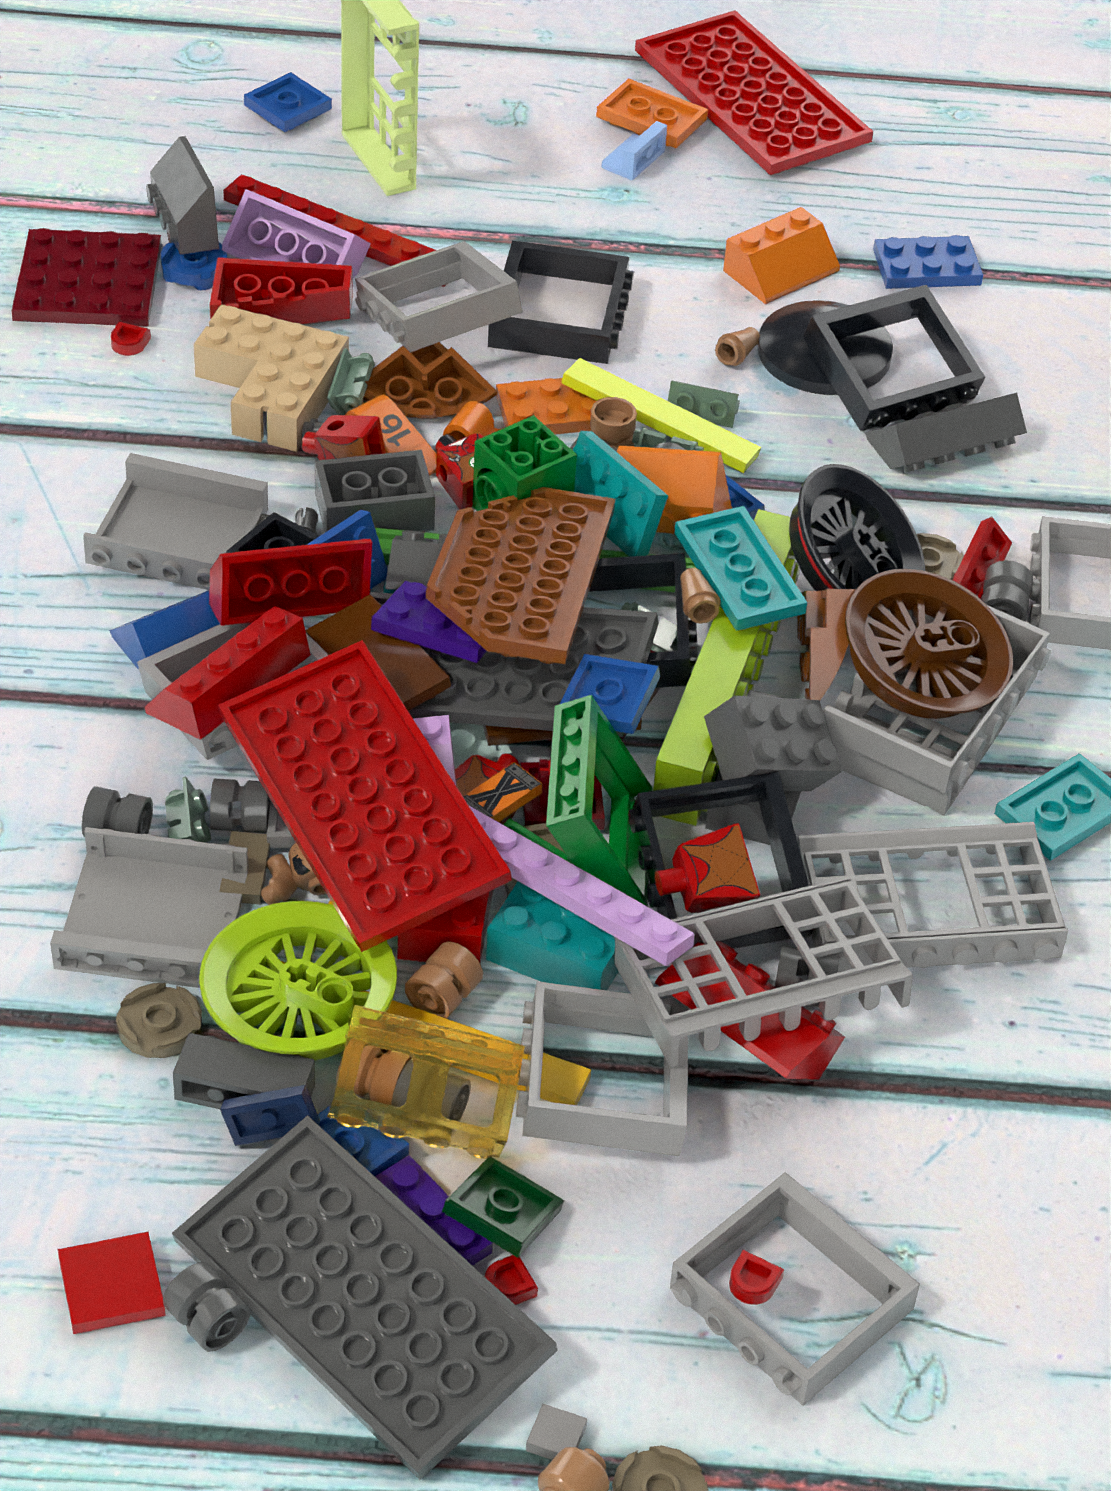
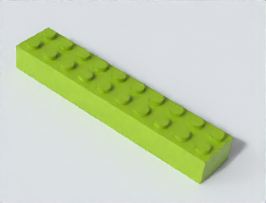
M758 509L754 522L796 584L800 568L796 562L790 542V517ZM721 606L719 607V613L713 619L656 759L653 791L715 782L720 768L704 716L733 696H747L749 690L754 691V684H751L752 680L759 681L764 664V659H761L762 655L768 657L773 642V635L770 633L771 631L778 632L781 620L736 631ZM708 809L659 817L696 826L701 812H707Z

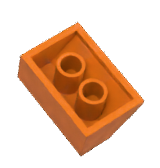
M799 207L734 235L726 241L723 271L764 304L840 270V264L823 223L803 207Z
M634 446L618 447L617 453L668 495L656 532L675 534V522L732 509L721 452Z

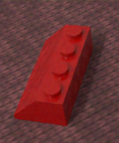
M371 539L222 553L210 569L209 605L221 626L252 623L274 606L299 617L337 613L370 595Z
M274 606L164 688L144 707L146 714L199 740L203 739L224 723L219 712V704L289 673L311 656L303 618Z
M716 941L717 946L746 996L776 988L768 982L770 975L750 963L745 966L735 959L738 953L733 948L721 941ZM698 942L693 947L704 945V943ZM711 954L683 961L692 978L720 971ZM672 964L658 976L655 984L663 986L682 980ZM726 981L698 988L707 1005L736 999ZM688 990L672 994L674 998L691 1010L697 1008ZM803 1006L801 1007L800 1024L794 1030L788 1031L784 1028L779 1020V1012L761 1017L760 1034L752 1041L744 1039L739 1030V1023L721 1027L720 1030L786 1079L819 1080L845 1039L844 1035L834 1029L836 1025L834 1020H826L820 1011L814 1010L811 1013Z

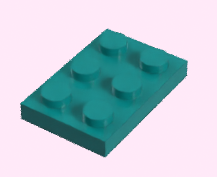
M1078 753L996 804L994 814L1005 823L1034 822L1042 854L1051 861L1111 823V778Z

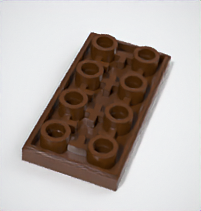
M371 594L306 629V633L328 655L363 640L408 711L451 687L449 676L419 645L371 630L372 616L382 607Z

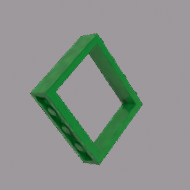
M592 695L555 705L546 827L573 865L648 907L647 884H649L647 870H641L637 851L638 846H641L638 832L633 833L631 831L628 812L633 808L634 797L638 793L652 791V786ZM594 774L611 798L609 844L592 820Z

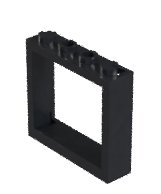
M512 240L503 271L517 281L518 288L522 274L528 273L612 285L601 330L509 317L489 324L488 347L575 360L581 358L589 362L608 364L611 349L618 348L619 331H622L624 311H627L629 291L632 290L634 271L629 270L630 257Z
M927 285L813 315L803 335L805 342L860 432L878 426L883 428L891 422L902 419L906 421L911 420L917 415L929 411L938 412L956 403L961 402L965 404L968 400L978 395V391L986 378ZM918 318L955 377L874 400L837 340Z
M685 553L599 558L589 592L675 586L678 651L651 652L646 664L659 667L660 679L655 688L687 686L691 676V667L695 666L698 659L697 646L690 647V643H697V625L692 620H689L683 611L680 577L685 570L690 569L686 568Z
M779 772L638 793L633 808L628 812L631 831L633 833L638 832L641 846H638L637 851L638 861L641 870H647L650 884H647V898L651 908H656L659 914L670 920L677 918L672 895L660 896L656 887L655 872L665 870L652 817L757 801L760 805L782 892L809 886ZM783 925L722 940L721 942L734 949L790 940L791 937ZM815 928L801 931L800 933L802 937L811 936Z

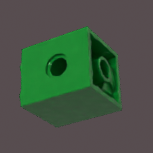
M534 415L476 440L472 507L476 511L488 508V502L512 495L517 500L531 497V490L542 487L574 492L577 454Z

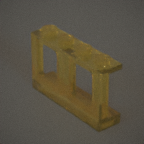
M354 1005L346 1029L344 1050L327 1117L337 1119L338 1123L346 1127L359 1128L366 1126L379 1129L384 1135L392 1138L408 1136L424 1140V1143L434 1148H447L450 1146L467 1150L468 1154L477 1158H499L508 1140L525 1046ZM375 1046L404 1053L412 1057L413 1068L406 1101L403 1106L396 1107L356 1096L354 1087L364 1047ZM458 1066L497 1077L499 1087L492 1123L489 1127H480L450 1120L442 1115L441 1107L448 1072L451 1067Z

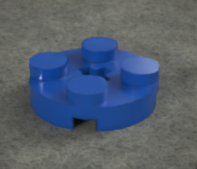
M168 242L161 251L163 278L167 282L194 286L197 290H208L213 287L217 258H228L227 252L222 250V244L219 242V249L180 255L175 244Z

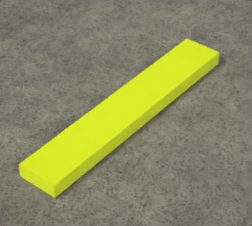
M581 358L563 374L562 384L596 401L606 397L626 399L636 408V421L671 438L674 436L689 441H696L698 446L704 447L703 451L721 452L723 463L742 473L759 456L760 446Z

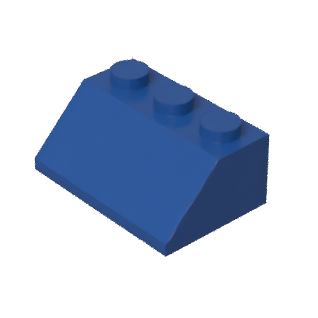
M208 590L109 631L114 641L135 667L139 669L138 661L215 627L220 623L209 605Z

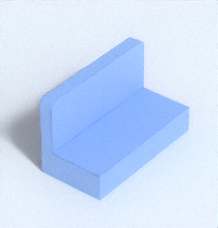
M656 121L640 136L632 134L602 160L601 167L629 180L635 179L665 152L667 125Z

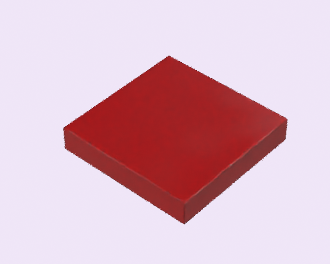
M149 1232L57 1249L73 1334L166 1316Z

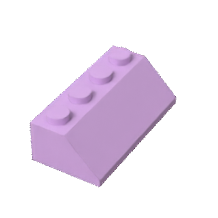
M245 189L222 243V250L239 259L352 266L353 278L358 274L370 247L369 242L353 233Z

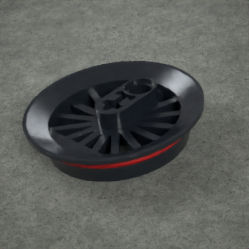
M841 464L821 466L807 476L800 489L798 503L791 513L789 536L798 566L815 591L825 589H857L868 578L894 569L926 571L921 545L911 522L896 500L877 481L855 468ZM830 558L831 560L825 564L823 559Z

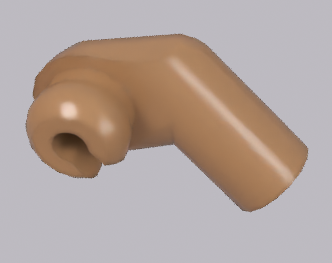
M276 854L267 861V867L273 877L269 880V885L261 890V896L268 905L287 901L298 888L292 878L291 867L285 856Z

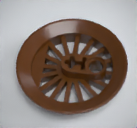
M894 569L878 573L865 580L855 590L849 600L845 613V629L854 667L865 685L877 697L893 708L921 718L941 719L953 717L960 713L976 711L991 704L1000 696L1009 683L1013 669V654L1004 627L994 612L978 596L957 582L927 571ZM907 610H912V619ZM925 614L934 618L932 623L926 624ZM909 670L902 685H900L895 677ZM914 677L916 680V692L909 690Z

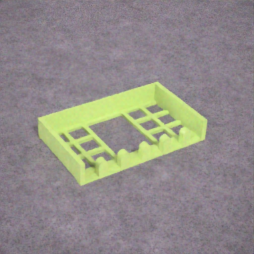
M341 0L342 136L387 196L415 190L417 180L420 23L412 17L400 0ZM375 19L379 22L380 28L375 23ZM387 34L389 36L393 35V44L387 38ZM375 35L404 71L394 74L390 82L397 90L405 89V100L393 102L374 77ZM374 89L380 96L379 108L374 103ZM386 105L392 112V125L386 119ZM374 115L379 120V134L374 128ZM386 131L392 140L391 149L386 144ZM398 147L404 154L398 155Z

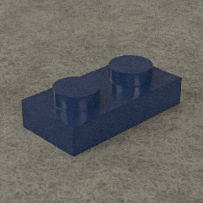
M306 1084L224 1100L220 1108L235 1146L281 1138L307 1115L316 1124L319 1125L320 1123Z

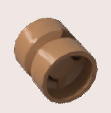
M606 397L599 399L591 408V431L609 443L610 447L618 449L619 446H634L632 438L636 429V408L631 402L623 398Z
M445 942L428 958L426 964L422 965L405 983V993L413 1007L447 1019L460 1005L462 998H466L481 982L483 970L479 961L468 949L458 943Z
M358 1037L350 1041L342 1056L336 1077V1088L344 1093L352 1091L359 1098L368 1093L371 1102L391 1109L396 1083L406 1064L411 1059H414V1057L394 1049H389L384 1054L381 1052L379 1044Z

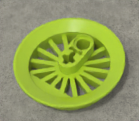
M289 901L271 904L250 911L235 919L210 943L201 962L199 975L200 992L208 1013L225 1032L234 1037L239 1043L273 1053L298 1054L315 1061L334 1056L346 1050L350 1041L358 1037L361 1038L370 1030L389 1008L397 984L396 961L387 940L361 952L334 905L313 901ZM293 946H305L302 959L295 958ZM316 947L326 949L317 961L313 963ZM282 949L286 959L285 964L277 957ZM340 955L345 957V959L334 964ZM369 989H370V993L360 992V991H364V990H369ZM298 1015L301 1016L306 1038H293ZM286 1020L282 1037L274 1036L273 1034ZM263 1022L258 1029L254 1028V1026ZM313 1023L317 1024L326 1034L316 1036Z

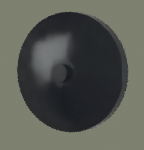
M813 300L793 303L773 312L763 322L759 332L758 355L763 366L779 381L798 390L821 395H838L805 342L803 335L811 316L849 305L833 301ZM885 327L837 340L866 388L875 385L886 375L891 364L893 343Z

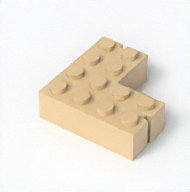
M221 304L209 321V327L206 326L194 343L195 377L239 388L231 400L232 435L262 442L264 439L263 411L267 412L268 444L297 452L302 445L303 424L310 422L311 419H318L329 402L327 399L328 391L330 390L343 349L347 348L349 351V337Z

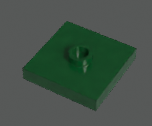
M489 1156L446 1199L442 1212L518 1258L560 1213L565 1200Z

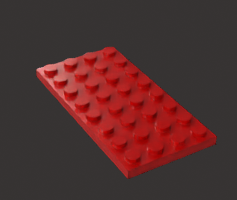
M736 10L635 41V51L691 103L708 109L707 117L769 175L872 142L874 132Z
M363 640L218 705L222 719L361 952L512 881L511 871Z

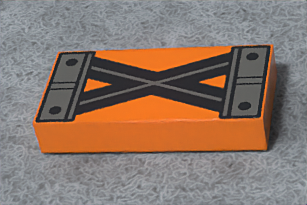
M514 762L463 797L469 806L500 822L542 793V783Z

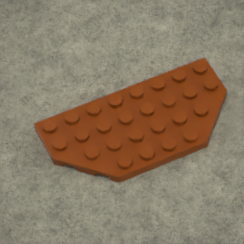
M542 487L531 490V497L517 500L512 495L488 502V508L474 512L471 507L457 510L427 583L426 599L486 651L500 653L505 657L519 656L536 659L546 664H566L611 524L616 499Z

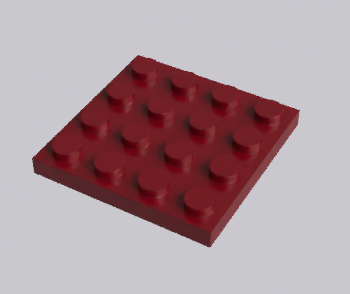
M47 228L29 229L11 310L12 321L117 325L118 322H123L135 326L148 327L162 247L161 235L116 233L114 231L89 232L82 230H50Z

